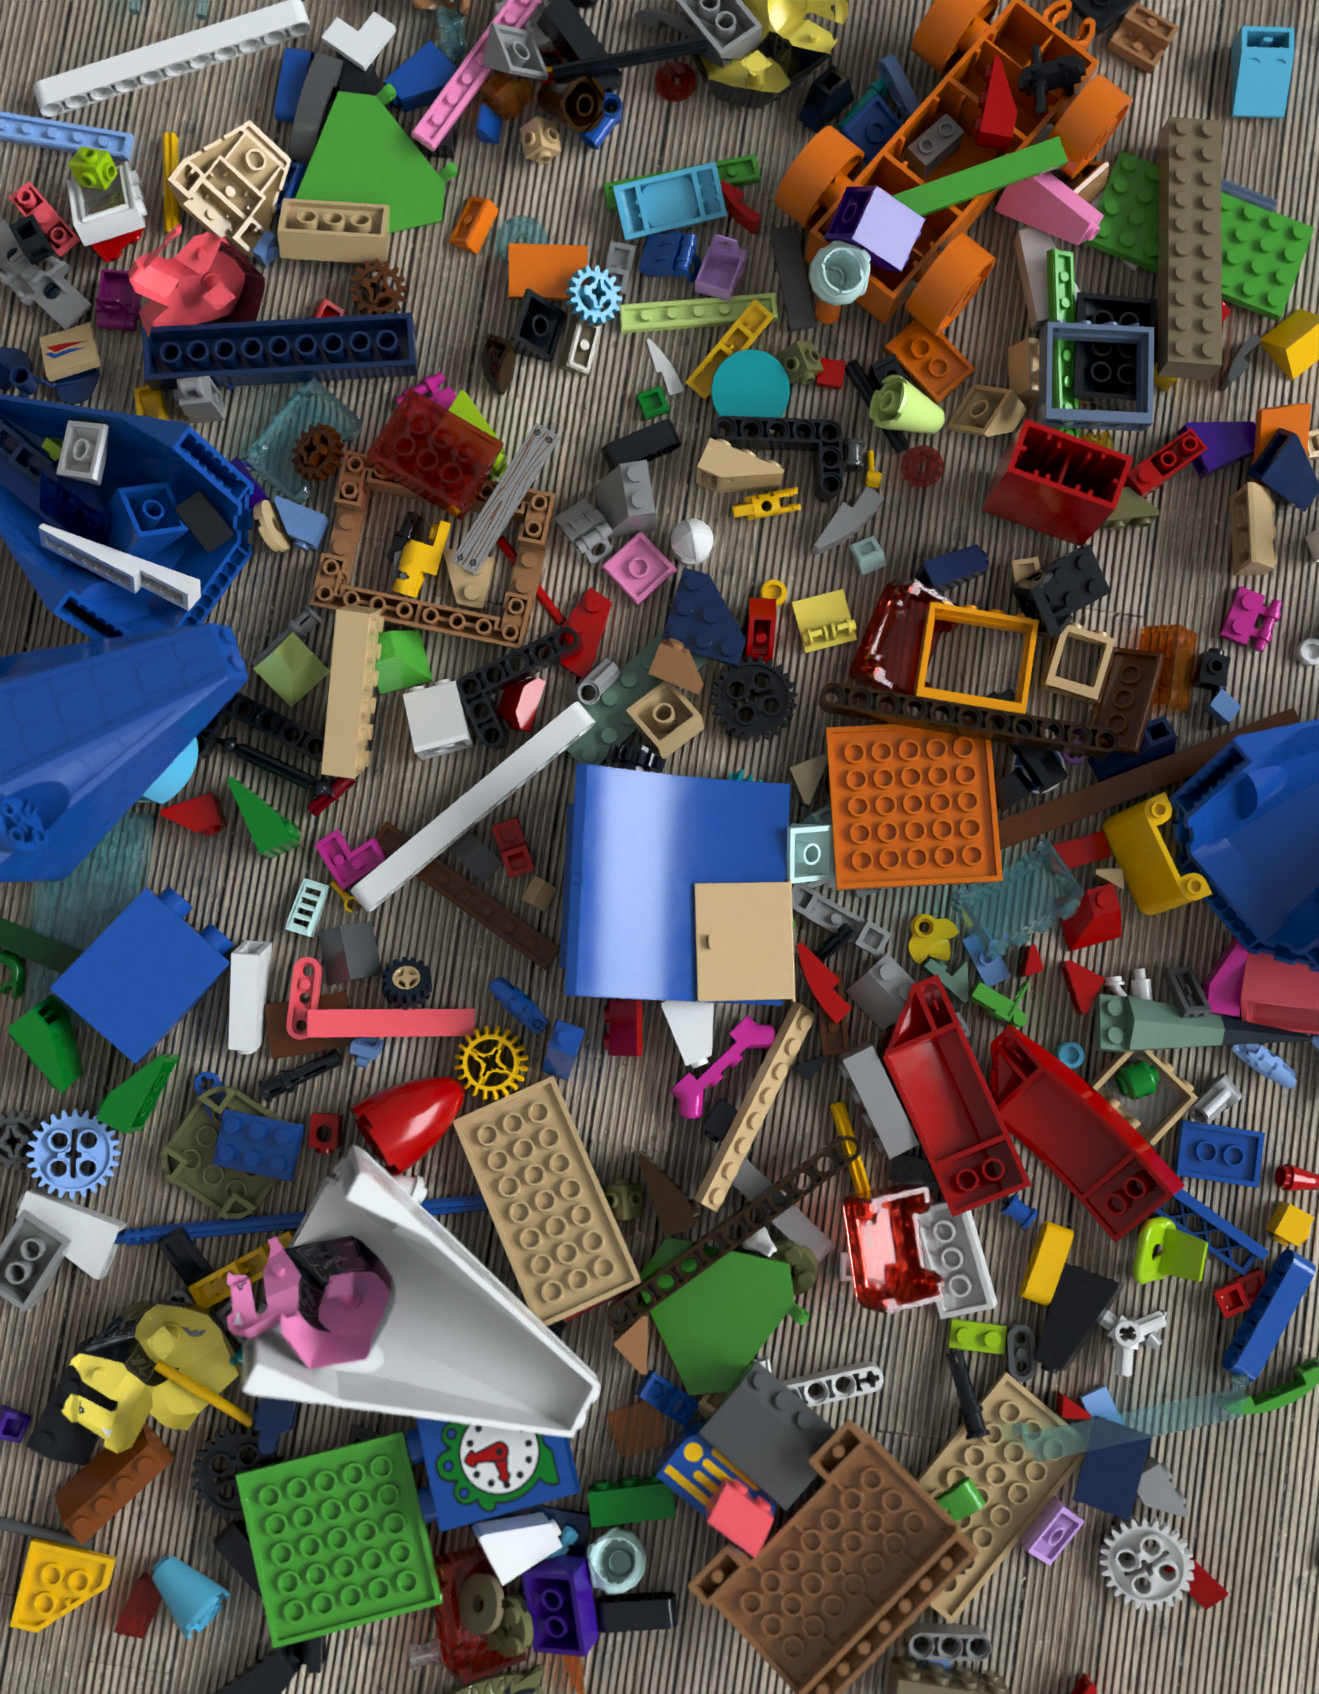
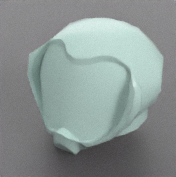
M837 240L819 249L809 268V281L813 292L823 302L833 306L850 304L859 296L864 295L870 273L869 262L871 258L869 253L856 245Z
M614 1525L607 1533L587 1548L591 1584L594 1588H600L609 1595L627 1592L639 1583L645 1573L646 1553L643 1543L633 1531L621 1529L619 1526Z

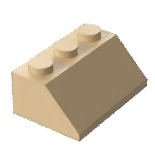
M1247 482L1230 497L1233 576L1266 575L1277 564V552L1273 548V540L1276 536V527L1274 524L1272 525V514L1275 508L1274 499H1271L1270 489L1254 482Z

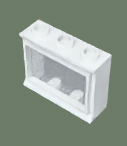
M125 161V166L120 165L116 167L118 174L106 191L82 187L78 185L77 181L67 180L73 225L84 247L146 227L144 216L147 215V210L143 203L145 199L140 188L142 183L137 171H131L127 161Z

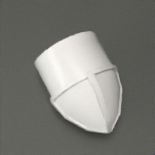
M689 518L680 522L674 528L671 535L672 551L676 559L683 564L691 566L698 565L709 557L714 543V536L710 527L697 519Z

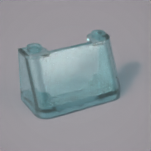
M313 377L303 382L244 453L240 462L290 501L295 503L300 501L303 503L312 493V490L309 489L311 480L308 481L302 478L294 470L297 465L291 463V460L296 457V454L292 453L291 450L298 446L295 443V439L301 440V431L309 432V425L316 427L318 423H322L336 429V432L342 435L340 441L345 443L347 440L353 442L362 432V429L359 427L364 421Z

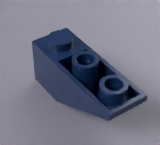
M1164 715L1147 722L1138 755L1112 752L1106 758L1091 757L1088 759V763L1098 781L1101 782L1174 754L1177 735Z

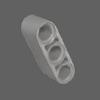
M914 1623L905 1632L908 1648L917 1659L983 1661L991 1653L990 1641L983 1629L976 1625ZM923 1636L926 1638L922 1645L916 1646L913 1644L917 1637ZM945 1638H954L952 1645L947 1647L941 1645ZM976 1638L982 1639L980 1646L970 1647L972 1640Z

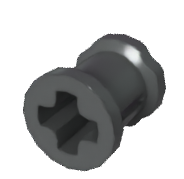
M859 438L843 439V470L850 472L863 470L864 463L861 460L865 441Z

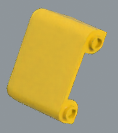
M1165 792L1109 816L1102 825V830L1105 833L1107 843L1117 865L1123 869V878L1139 911L1145 915L1159 914L1212 894L1207 881L1202 875L1189 873L1180 877L1157 826L1169 820L1172 814V807Z

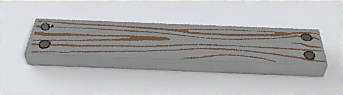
M537 422L535 423L451 561L476 576L560 438L557 434Z

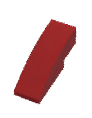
M800 941L795 945V950L803 978L822 1011L834 1024H837L852 1009L833 989L840 980Z

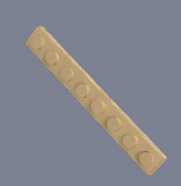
M792 1003L693 1199L716 1213L723 1203L747 1152L750 1150L751 1144L771 1104L775 1100L776 1094L784 1078L787 1076L788 1070L796 1054L799 1052L808 1030L812 1026L816 1015L801 1003Z

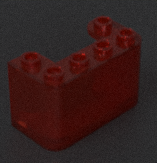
M904 1183L845 1197L843 1209L855 1293L859 1304L863 1308L890 1314L945 1300L943 1278L936 1271L925 1268L924 1265L925 1253L921 1244V1225L917 1214L928 1213L930 1210L932 1197L928 1186Z

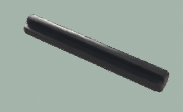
M853 360L845 366V371L870 410V403L876 389L859 362ZM882 429L896 453L899 454L909 447V442L902 431Z

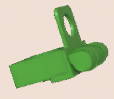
M1030 981L1023 982L1013 1001L985 984L978 982L971 987L969 1000L986 1011L987 1015L1001 1023L1007 1022L1008 1025H1012L1015 1028L1022 1027L1027 1022V1016L1017 1007Z

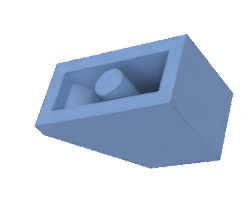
M276 495L274 498L275 504L287 534L294 541L293 545L304 551H308L309 548L318 551L330 524L324 514Z

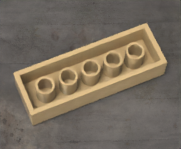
M348 604L336 609L321 770L323 775L354 779L370 765L371 751H368L367 748L368 740H372L374 731L373 724H370V717L376 709V698L372 696L373 687H377L379 680V671L375 670L376 660L380 659L382 649L381 644L378 643V635L382 633L384 627V616H380L381 609Z

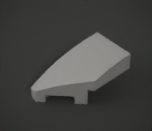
M611 241L605 268L609 270L608 273L611 277H616L614 283L616 286L621 287V290H619L621 294L626 295L637 247Z

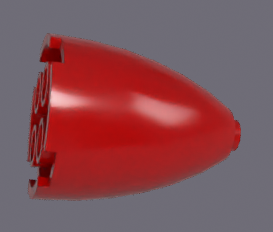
M451 1077L420 1078L381 1090L356 1103L349 1110L358 1117L355 1120L357 1127L373 1153L377 1155L381 1162L386 1164L384 1166L385 1170L391 1176L401 1175L425 1156L445 1134L464 1101L463 1094L466 1091L457 1078L455 1080Z

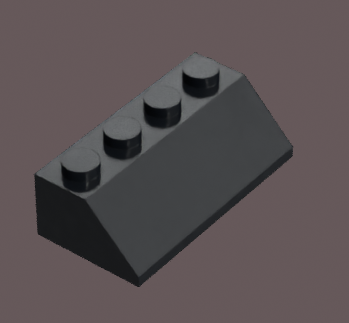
M89 1337L88 1339L82 1341L76 1349L72 1359L75 1356H77L94 1338ZM71 1364L67 1366L26 1447L51 1460L85 1465L100 1436L77 1421L72 1423L61 1412L64 1409L66 1400L71 1394L79 1395L110 1412L115 1410L118 1401L106 1397L83 1382L80 1373Z

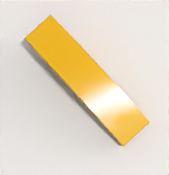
M754 299L685 383L705 400L710 395L712 377L719 364L728 356L738 351L747 350L775 316Z
M293 1229L277 1237L283 1248H287L295 1234ZM269 1242L189 1286L188 1289L196 1304L209 1308L231 1296V1286L226 1284L228 1271L232 1276L247 1275L251 1284L263 1278V1269L268 1262L270 1254Z

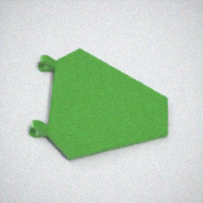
M391 84L385 85L376 96L338 91L295 199L389 205L390 234L442 222L445 183L458 174V169L454 163L450 162L437 173L384 106L397 96L396 90Z
M668 1236L639 1274L641 1280L694 1243V1241ZM704 1244L703 1251L706 1254L713 1255L718 1251L719 1247ZM734 1250L730 1251L650 1310L652 1318L689 1395L728 1392L787 1313L802 1326L810 1317V1313L795 1303L789 1263ZM686 1257L681 1261L680 1267L684 1271H691L695 1268L696 1261L691 1257ZM663 1274L658 1278L657 1283L662 1288H668L673 1284V1278L668 1274ZM640 1291L647 1304L650 1301V1295L645 1291Z

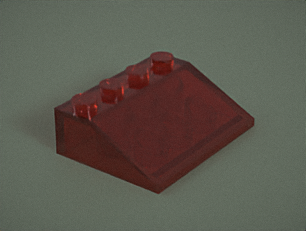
M410 388L366 453L371 468L462 521L476 501L504 443Z

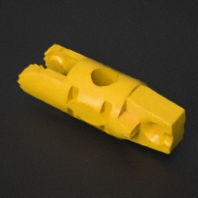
M798 487L744 497L745 503L731 506L733 517L747 516L748 521L799 511L801 510L799 503H791L780 507L779 502L781 497H790L798 494ZM764 501H769L767 509L761 508Z

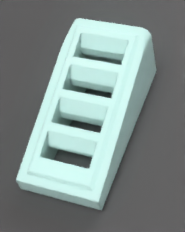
M303 878L285 929L314 938L330 886ZM307 888L321 891L320 896L306 893ZM304 898L317 901L316 906L303 903ZM301 908L312 911V917L300 914ZM297 919L309 922L308 927L296 924Z

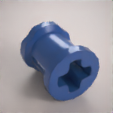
M1014 1193L1006 1200L1000 1213L1004 1216L1009 1215L1019 1223V1228L1025 1230L1036 1218L1038 1210L1029 1208Z

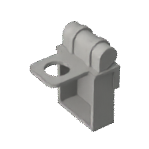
M585 498L554 518L559 529L573 544L575 550L581 554L585 553L591 564L599 562L612 552V547L607 537L613 534V531L598 509L595 510ZM603 543L604 550L599 555H592L593 546Z

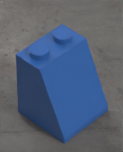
M168 482L117 488L97 520L108 547L146 561L189 530L175 511V507L178 504Z

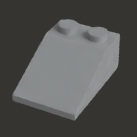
M23 1210L0 1246V1296L24 1312L38 1304L53 1281L72 1240L27 1210Z

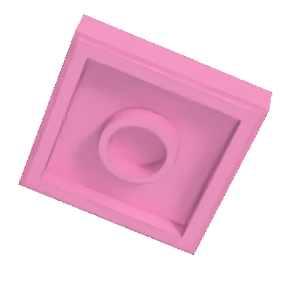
M641 531L601 566L606 574L637 606L677 571L673 564Z

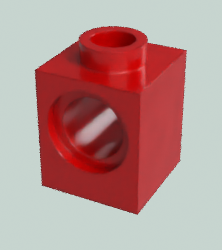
M312 1113L308 1147L316 1148V1153L332 1154L333 1149L340 1148L344 1114ZM322 1126H327L332 1131V1137L329 1141L323 1140L320 1136Z

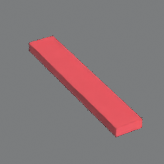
M474 1009L307 1010V1037L474 1036Z

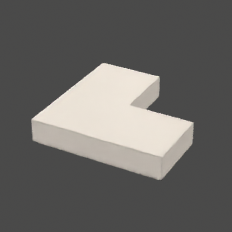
M376 12L371 14L359 31L337 17L323 34L322 40L326 45L366 71L394 35L396 28Z

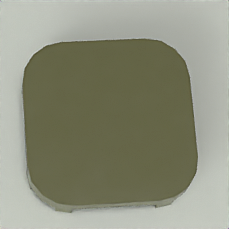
M217 1086L205 1091L197 1098V1103L169 1143L164 1146L161 1153L162 1167L165 1172L164 1177L171 1184L175 1183L218 1212V1216L227 1220L241 1219L252 1214L262 1204L278 1179L213 1165L221 1121L216 1118L215 1114L217 1113L221 1117L223 1110L228 1107L231 1110L283 1121L286 1120L233 1086ZM217 1092H224L226 1095L221 1104L218 1103L216 1097L211 1098L210 1096ZM203 1103L212 1108L210 1111L213 1120L207 1115Z

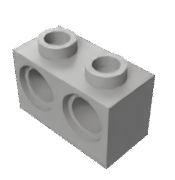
M946 113L907 147L904 161L908 162L907 167L920 179L924 180L960 148L965 131Z

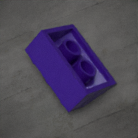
M560 1555L535 1564L522 1573L527 1611H529L533 1622V1652L586 1657L599 1638L588 1558Z

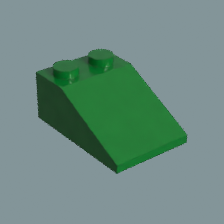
M233 777L227 778V782L259 854L272 859L301 846L298 838L302 836L295 822L291 823L289 819L244 783Z
M177 1054L159 1055L111 1091L108 1096L105 1095L98 1104L97 1111L99 1113L96 1119L125 1134L141 1131L180 1056Z

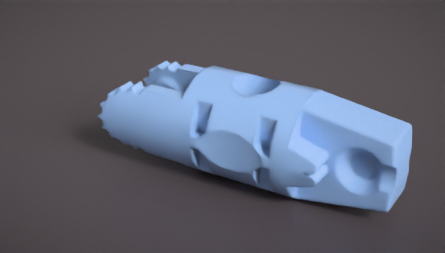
M1260 1043L1231 1045V1050L1239 1058L1268 1080L1272 1079L1277 1084L1285 1087V1089L1295 1087L1296 1074L1294 1070L1285 1064L1283 1059Z

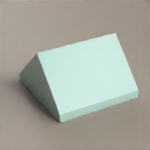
M791 824L787 828V879H791L792 883L833 879V834L831 824Z

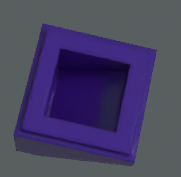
M0 1405V1440L21 1443L32 1416L12 1407Z

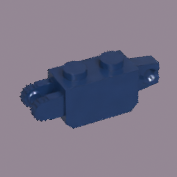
M261 1396L259 1406L255 1405L252 1415V1423H256L254 1430H260L258 1449L261 1454L272 1455V1453H275L280 1442L281 1433H288L294 1428L299 1401Z

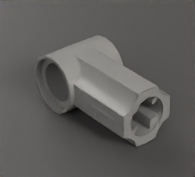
M605 657L579 683L573 685L570 690L572 702L579 701L582 706L596 703L600 695L622 675L619 668L614 662ZM582 687H586L589 691L588 700H584L581 696Z
M1226 1073L1219 1074L1206 1084L1205 1088L1207 1090L1189 1108V1115L1195 1122H1199L1203 1126L1208 1125L1223 1110L1236 1104L1243 1095Z

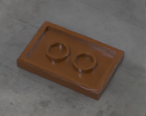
M347 991L320 995L318 1009H349ZM310 997L303 998L301 1000L303 1003L306 1004L309 1002ZM289 1001L264 1005L272 1059L351 1046V1042L354 1040V1037H309L301 1040L295 1039L289 1035L286 1029ZM301 1020L298 1023V1028L304 1031L307 1024Z

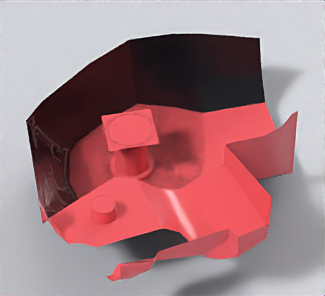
M183 225L174 227L165 237V243L153 252L138 257L128 272L129 280L135 292L151 299L139 311L148 338L152 325L160 327L256 321L265 291V277L225 235L221 238L214 233L206 232L194 236L174 258L165 259L159 257L158 254L166 245L181 234V227Z

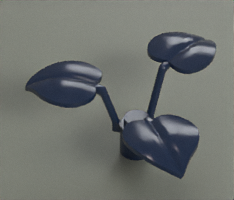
M0 347V389L9 391L16 387L20 392L19 396L23 398L34 394L38 389V385L43 384L49 388L58 389L57 394L62 401L69 404H79L86 401L92 395L100 377V372L93 368L55 380L56 383H50L40 376L35 377L30 372L31 360L24 351L13 347Z

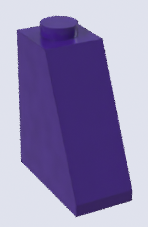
M1188 422L1177 432L1179 437L1192 428L1208 448L1192 461L1200 479L1254 455L1256 432L1254 422Z

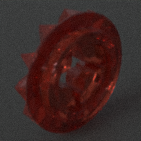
M678 60L672 63L666 61L663 67L658 68L655 77L656 90L661 97L668 101H683L689 98L695 90V72L689 68L688 63L683 64ZM671 74L675 75L676 78H680V88L675 82L670 83Z
M920 445L906 452L902 459L901 470L904 480H908L912 486H919L924 489L927 486L934 485L940 479L944 470V463L941 455L934 448ZM926 458V468L929 471L924 470L919 476L917 475L918 467L915 464L920 465Z

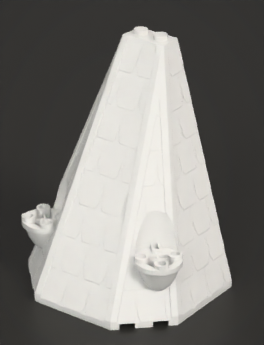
M353 1144L348 1150L346 1159L341 1158L332 1172L336 1174V1177L332 1179L327 1176L322 1182L287 1248L351 1235L361 1240L381 1259L393 1277L396 1288V1301L388 1321L366 1360L309 1369L288 1344L280 1329L281 1324L253 1339L247 1338L243 1347L242 1391L257 1396L573 1438L576 1430L581 1429L586 1420V1411L589 1405L593 1404L599 1396L600 1384L596 1374L463 1244L420 1205L427 1194V1189L424 1188L425 1182L423 1177L417 1174L413 1177L404 1175L391 1176L364 1149ZM261 1303L257 1314L262 1315L268 1308V1305Z

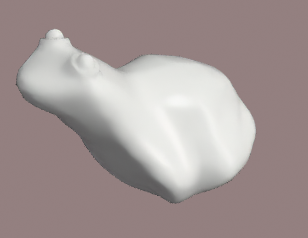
M765 1226L741 1243L743 1249L759 1251L767 1257H771L774 1252H777L776 1246L770 1239Z

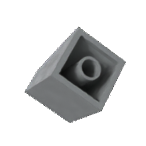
M647 460L619 464L595 486L598 510L613 531V534L607 538L637 534L640 531L642 533L655 531L656 512Z

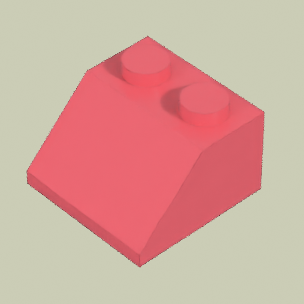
M725 1476L705 1505L707 1522L756 1558L774 1521L773 1513L770 1510L772 1506L762 1497L757 1496L755 1499L748 1494V1488L739 1480L734 1478L731 1481Z

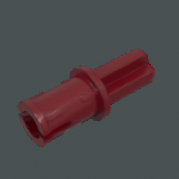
M337 777L329 784L334 794L316 797L307 805V809L312 815L318 816L332 802H339V798L356 782L351 778Z

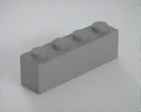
M867 1041L838 1055L841 1064L837 1065L844 1080L849 1078L853 1086L849 1090L856 1105L861 1103L864 1109L861 1117L868 1129L873 1128L876 1137L873 1138V1142L880 1154L884 1152L891 1159L919 1145L873 1045Z

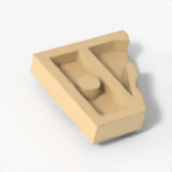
M444 548L443 553L457 605L484 611L495 562L494 557L487 556L478 573L474 576L451 561L457 550Z

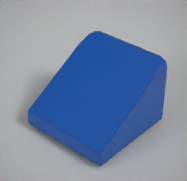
M482 104L476 127L478 139L480 142L498 144L502 119L487 105Z

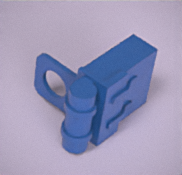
M668 232V235H648L638 270L646 277L680 278L681 275H684L691 283H695L701 267V259L694 253L697 248V236L690 233L684 235L682 232ZM693 259L695 268L693 273L690 274L688 270Z

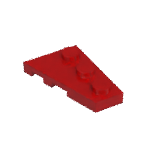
M591 587L562 625V627L572 628L582 637V648L578 653L558 662L581 680L592 669L612 607L610 600ZM565 636L562 642L563 647H570L574 643V636ZM546 647L544 650V654L547 656L550 654L549 647Z

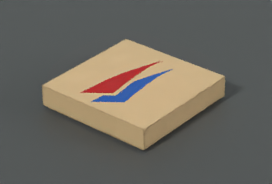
M90 322L39 338L45 373L50 382L101 366L94 328Z

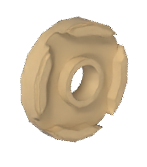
M268 500L256 503L253 507V517L255 520L259 519L261 526L258 527V531L264 542L275 552L282 553L290 549L291 538L287 534L278 509Z

